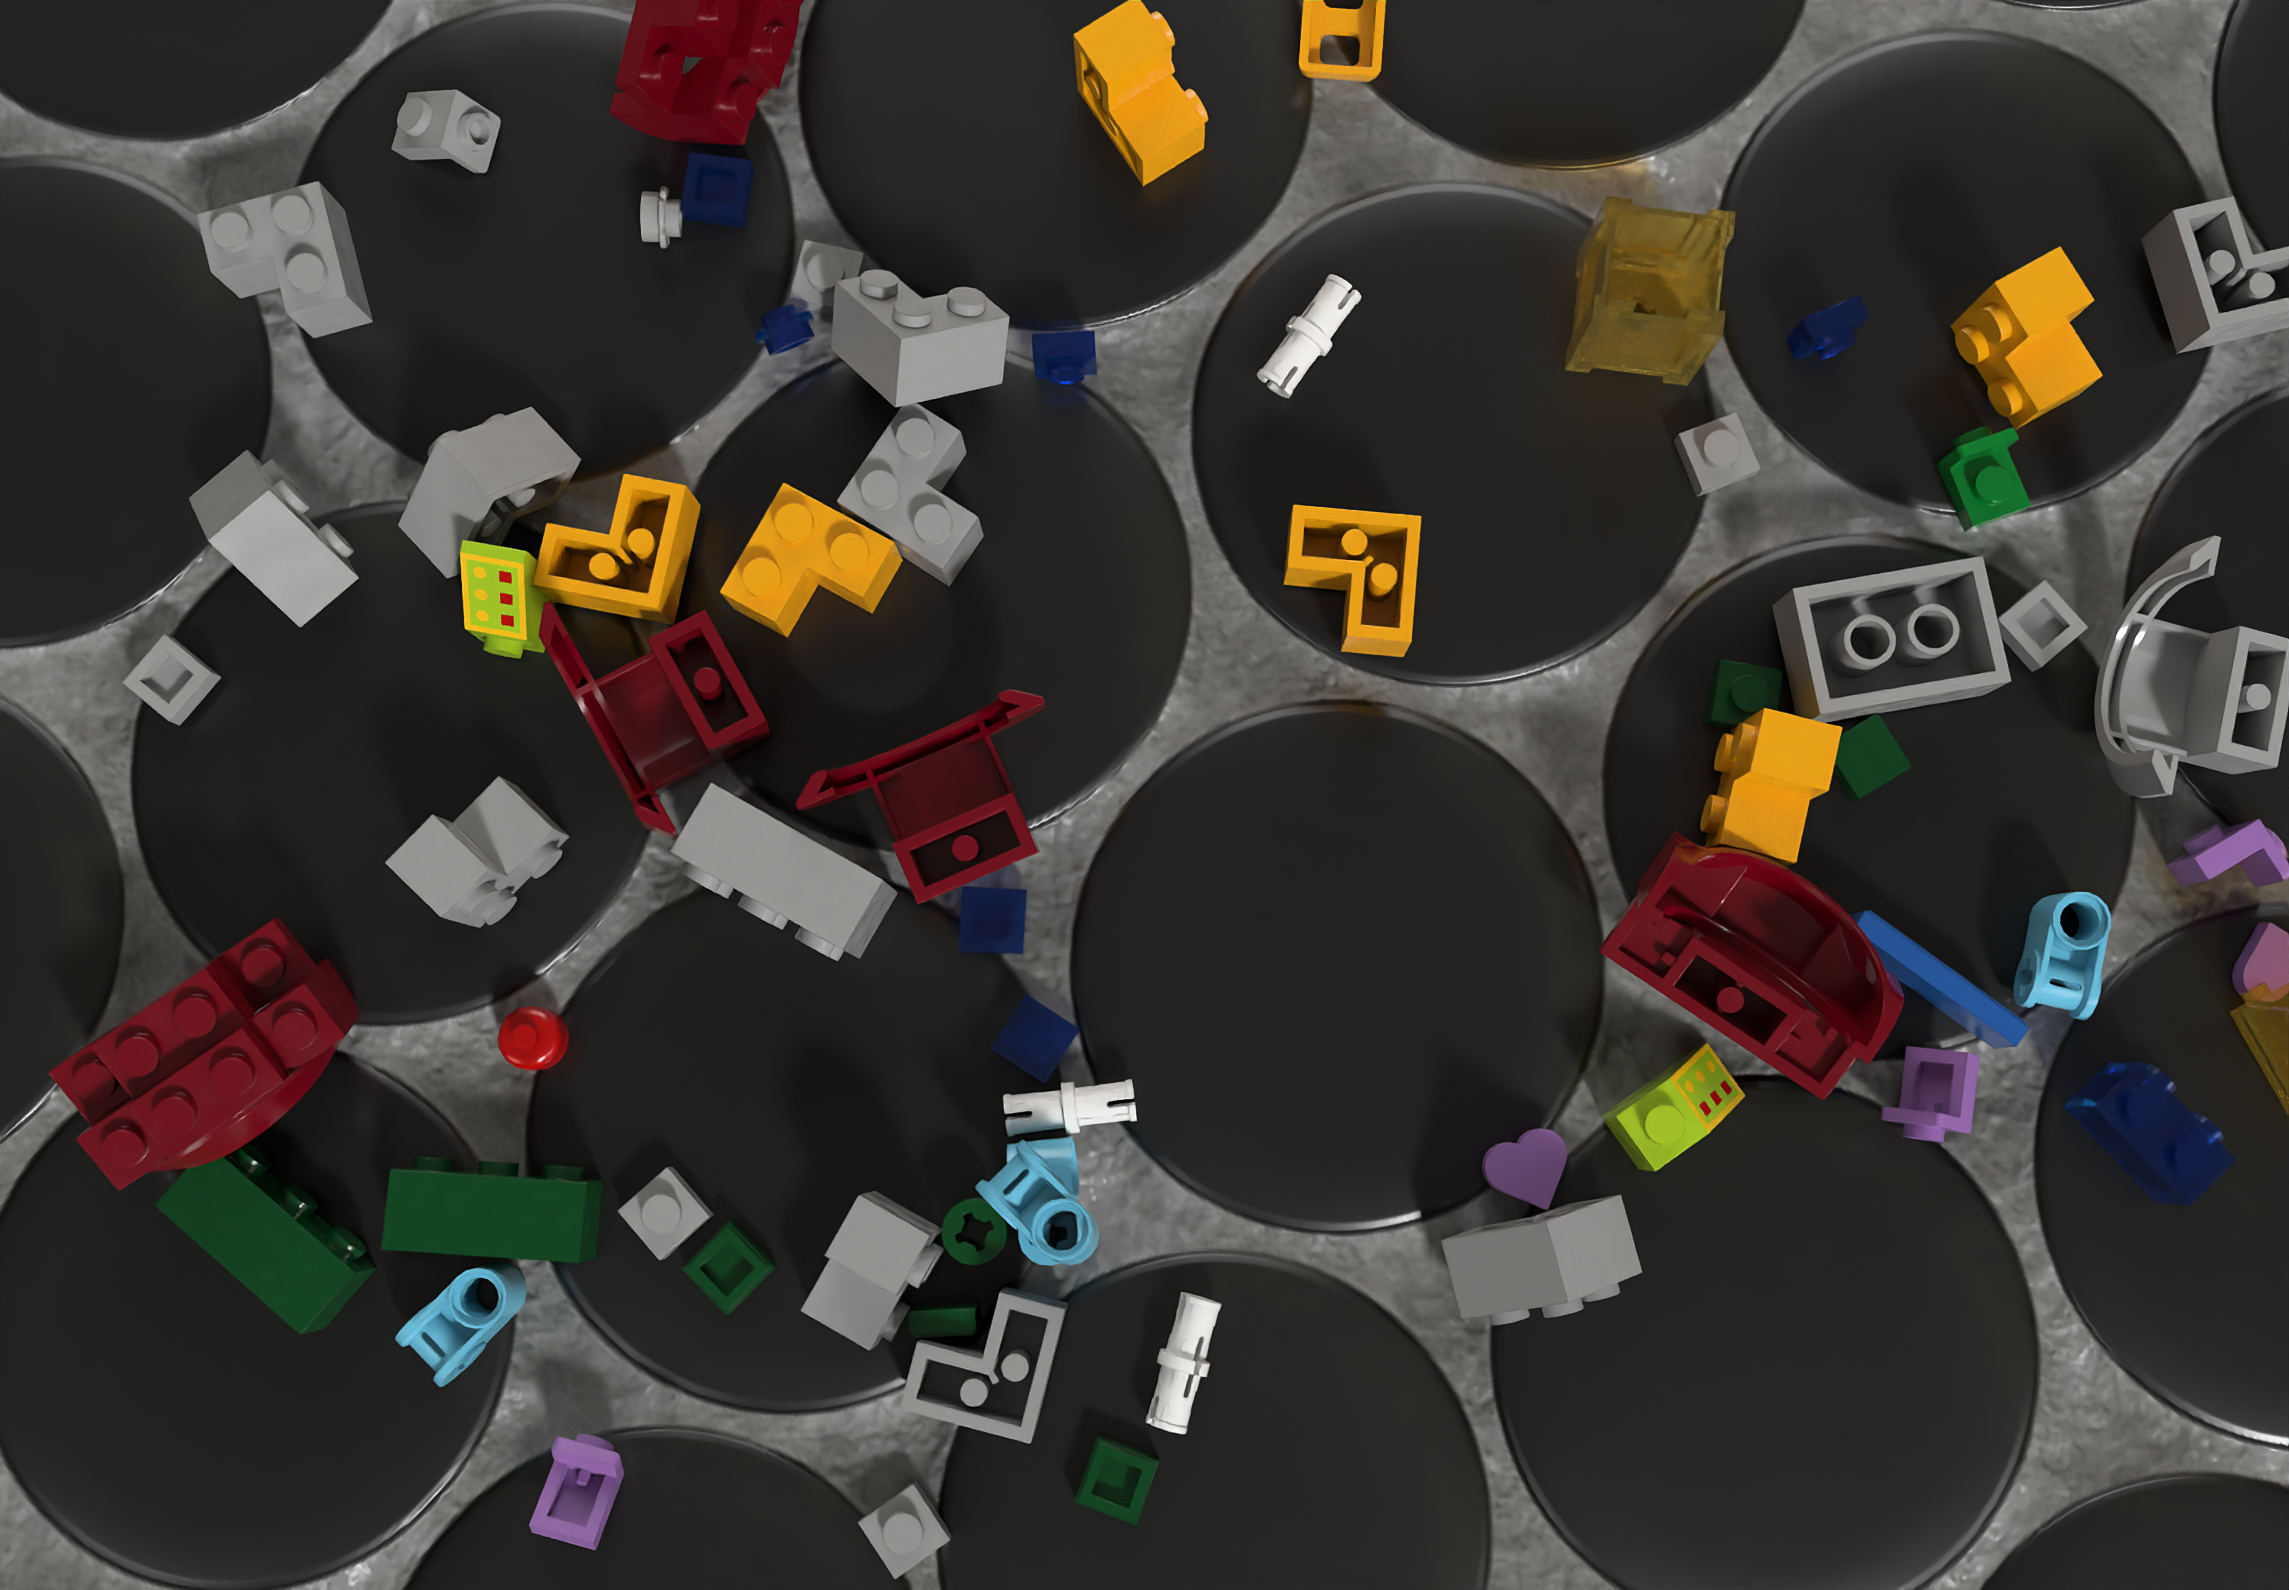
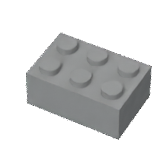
M1983 556L1793 588L1772 605L1796 716L1826 723L1983 696L2011 682Z
M710 783L670 850L673 854L687 861L681 872L683 875L727 899L733 889H737L744 893L738 906L782 930L788 920L793 921L801 926L794 938L836 961H839L844 951L860 959L898 893L881 878L713 783Z

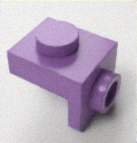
M2260 819L2234 825L2223 831L2218 824L2208 827L2185 840L2182 846L2187 853L2166 865L2180 887L2208 881L2239 863L2255 887L2283 882L2289 878L2286 848L2281 839L2272 830L2264 827Z
M1906 1046L1899 1108L1882 1106L1881 1119L1903 1124V1137L1944 1143L1945 1131L1971 1134L1980 1056L1968 1052Z
M578 1434L575 1440L559 1436L555 1438L551 1448L554 1463L529 1524L532 1533L596 1550L624 1476L620 1455L613 1451L614 1446L611 1443L588 1434Z

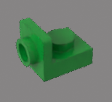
M1990 426L1980 427L1967 432L1952 441L1955 449L1936 464L1964 532L2021 513L2031 506L2007 449L2019 439L2014 427L1995 434L1992 433Z

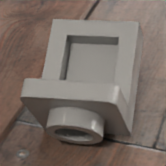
M457 89L411 92L407 94L405 103L398 113V128L391 149L409 160L452 159L473 173H485L489 167L501 120L497 115Z

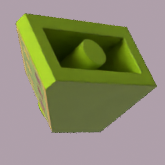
M462 540L460 563L465 629L483 641V650L489 653L510 658H521L523 649L544 653L545 647L538 634L544 603L551 600L532 585L537 560L527 551Z
M1706 1042L1601 1117L1639 1170L1656 1172L1709 1134L1746 1095Z

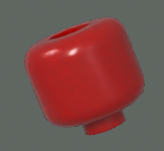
M527 1006L518 1008L506 1016L500 1025L497 1041L499 1051L508 1063L515 1068L539 1071L549 1069L561 1060L567 1050L569 1035L565 1022L557 1013L551 1009Z

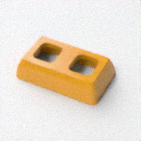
M1303 0L1299 67L1303 75L1308 78L1369 82L1375 79L1381 71L1386 0H1363V5L1355 10L1330 8L1326 6L1324 0ZM1326 35L1352 36L1357 38L1360 43L1358 63L1354 66L1324 64L1320 60L1321 39Z

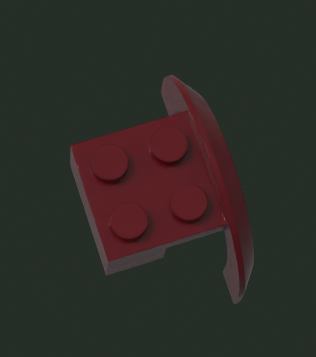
M551 601L544 603L538 636L625 789L637 817L644 828L676 841L679 834L658 795L770 737L765 716L706 610L648 638L647 641L652 652L594 681Z
M1009 689L999 693V698L983 709L924 737L846 767L818 771L812 774L796 802L797 808L799 810L812 809L872 787L896 843H893L892 846L917 904L952 891L1041 852L991 736L1039 712L1046 707L1045 701L1041 696Z

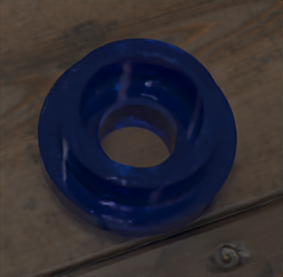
M789 304L762 316L760 320L764 328L754 334L757 344H765L769 355L775 356L801 346L815 338L810 323L815 319L810 310L798 313L795 305Z

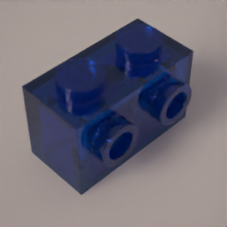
M2141 1061L2108 1063L2063 1107L2156 1203L2190 1206L2236 1161L2221 1144L2224 1140L2221 1131L2203 1115L2194 1111L2190 1112L2173 1095L2176 1087L2171 1079L2150 1063L2143 1064Z

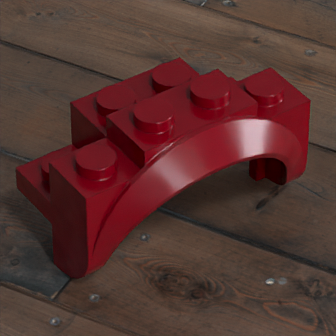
M636 0L615 85L625 93H614L610 114L638 131L664 140L682 143L745 145L750 121L755 115L757 103L760 102L770 89L780 88L785 64L790 58L796 38L800 6L804 0ZM685 57L703 58L682 76Z
M1677 831L1673 833L1638 882V894L1600 945V953L1823 1101L1857 1057L1867 1064L1871 1062L1894 1027L1904 1004V994L1897 976L1885 968L1874 946L1852 917L1819 887L1795 871L1767 857L1734 848L1698 846ZM1677 919H1680V920H1682V921H1685V922H1687V923H1689V924L1686 926V925H1684L1683 923H1681L1680 921H1678ZM1804 999L1807 1002H1809L1815 1009H1817L1822 1015H1820L1819 1013L1805 1005Z
M276 916L55 1066L48 1074L90 1124L76 1140L115 1188L120 1191L147 1172L187 1169L215 1161L242 1147L268 1129L288 1112L319 1078L343 1038L358 1020V1009L353 996L328 958H325L316 965L279 916Z

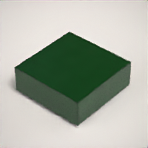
M1878 713L1841 734L1833 773L1853 802L1908 770L1912 765Z
M732 1220L728 1221L687 1262L682 1270L726 1315H729L777 1266Z
M980 1303L915 1306L909 1311V1335H913V1338L974 1335L981 1327Z
M1098 1435L1074 1502L1137 1525L1159 1463V1458Z

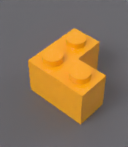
M1128 0L1073 34L1078 92L1143 186L1204 149L1205 123L1208 121V115L1197 94L1190 88L1183 91L1172 75L1175 72L1172 63V46L1175 45V39L1168 23L1158 11L1150 14L1141 0Z
M2061 246L1994 282L1950 326L1955 333V343L1959 353L1968 363L1976 366L1988 386V396L1993 407L1999 414L2008 417L2015 430L2078 396L2103 376L2069 323L2095 300Z
M623 474L610 534L547 523L532 585L552 602L674 625L701 505L686 485Z
M783 483L720 593L733 609L788 638L818 585L873 613L903 560L895 542Z
M1293 505L1288 528L1284 585L1346 590L1341 652L1404 657L1412 642L1421 516Z
M1763 708L1732 729L1731 735L1723 734L1714 761V769L1722 772L1717 796L1710 795L1708 797L1701 818V832L1708 833L1706 846L1734 848L1752 852L1784 866L1796 863L1809 802L1811 799L1829 791L1842 727Z

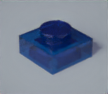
M690 152L680 212L684 219L745 227L755 171L751 160Z
M1858 294L1802 318L1786 338V341L1796 361L1818 352L1820 359H1826L1852 346L1856 342L1853 335L1870 315Z
M1094 330L1032 334L1033 362L1036 378H1048V381L1054 384H1074L1083 381L1085 375H1097Z
M963 886L958 950L966 953L1024 956L1028 891L1024 889Z
M1026 994L991 1049L1046 1084L1081 1030Z

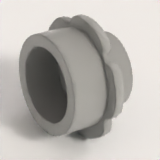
M661 186L660 192H642L640 225L643 242H660L661 248H667L670 243V237H681L682 202L681 199H670L669 189L666 186Z

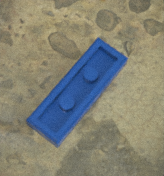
M1871 910L1850 915L1874 946L1885 968L1896 975L1899 981L1993 1049L2018 1046L2029 1030L2025 1021Z

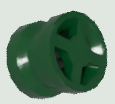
M983 1197L966 1199L952 1207L944 1218L941 1230L943 1245L950 1256L960 1263L973 1266L985 1264L998 1256L1008 1243L1010 1224Z

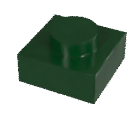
M1720 659L1714 668L1706 725L1734 729L1763 708L1778 711L1784 670Z

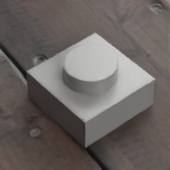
M804 240L789 296L793 306L833 314L835 281L860 277L865 271L867 263L864 253Z
M1737 413L1679 433L1673 441L1697 497L1752 477L1760 470Z
M2046 580L2035 585L1997 617L2001 638L2031 672L2045 665L2088 628Z
M164 634L122 683L169 722L180 726L221 679V676L177 640Z
M673 1167L664 1169L618 1210L620 1215L659 1260L666 1259L714 1216Z
M916 1480L862 1517L858 1522L894 1579L946 1544L952 1537L951 1532Z

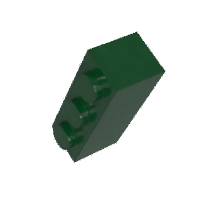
M246 1143L237 1150L215 1161L187 1168L155 1206L300 1335L325 1329L376 1269L363 1256L366 1247L355 1235L340 1226H335L332 1229L314 1213L318 1209L314 1199L295 1185L286 1184L283 1186L266 1171L271 1166L268 1159L251 1145Z
M414 1156L413 1168L390 1169L382 1250L581 1263L595 1259L603 1181L583 1179L584 1167L544 1165L543 1176L518 1175V1162L479 1160L478 1172L455 1171V1158Z

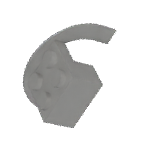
M2212 536L2182 548L2148 577L2125 606L2106 646L2095 692V727L2111 777L2116 785L2128 795L2140 798L2172 795L2178 761L2232 775L2276 768L2278 766L2289 707V639L2243 626L2210 634L2153 619L2164 603L2179 589L2189 583L2214 575L2221 540L2219 536Z

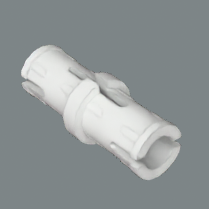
M1329 274L1325 284L1300 317L1293 316L1286 325L1287 336L1263 369H1260L1257 373L1258 378L1262 382L1266 383L1267 380H1270L1267 387L1278 395L1289 398L1292 395L1294 388L1318 355L1326 356L1332 348L1331 337L1355 304H1358L1361 300V295L1357 290H1352L1351 293H1348L1352 285L1337 275Z
M1128 1079L1125 1082L1075 1088L1074 1082L1061 1083V1090L1018 1095L1005 1094L1003 1096L1005 1114L1025 1111L1032 1112L1030 1115L1007 1117L1005 1122L1008 1137L1015 1136V1134L1065 1128L1066 1134L1080 1133V1126L1127 1120L1131 1122L1137 1121L1135 1102L1108 1104L1109 1101L1134 1098L1132 1079Z
M1181 1292L1167 1348H1160L1157 1363L1162 1366L1145 1422L1163 1430L1186 1434L1190 1410L1200 1377H1207L1210 1362L1205 1359L1221 1303L1198 1295Z

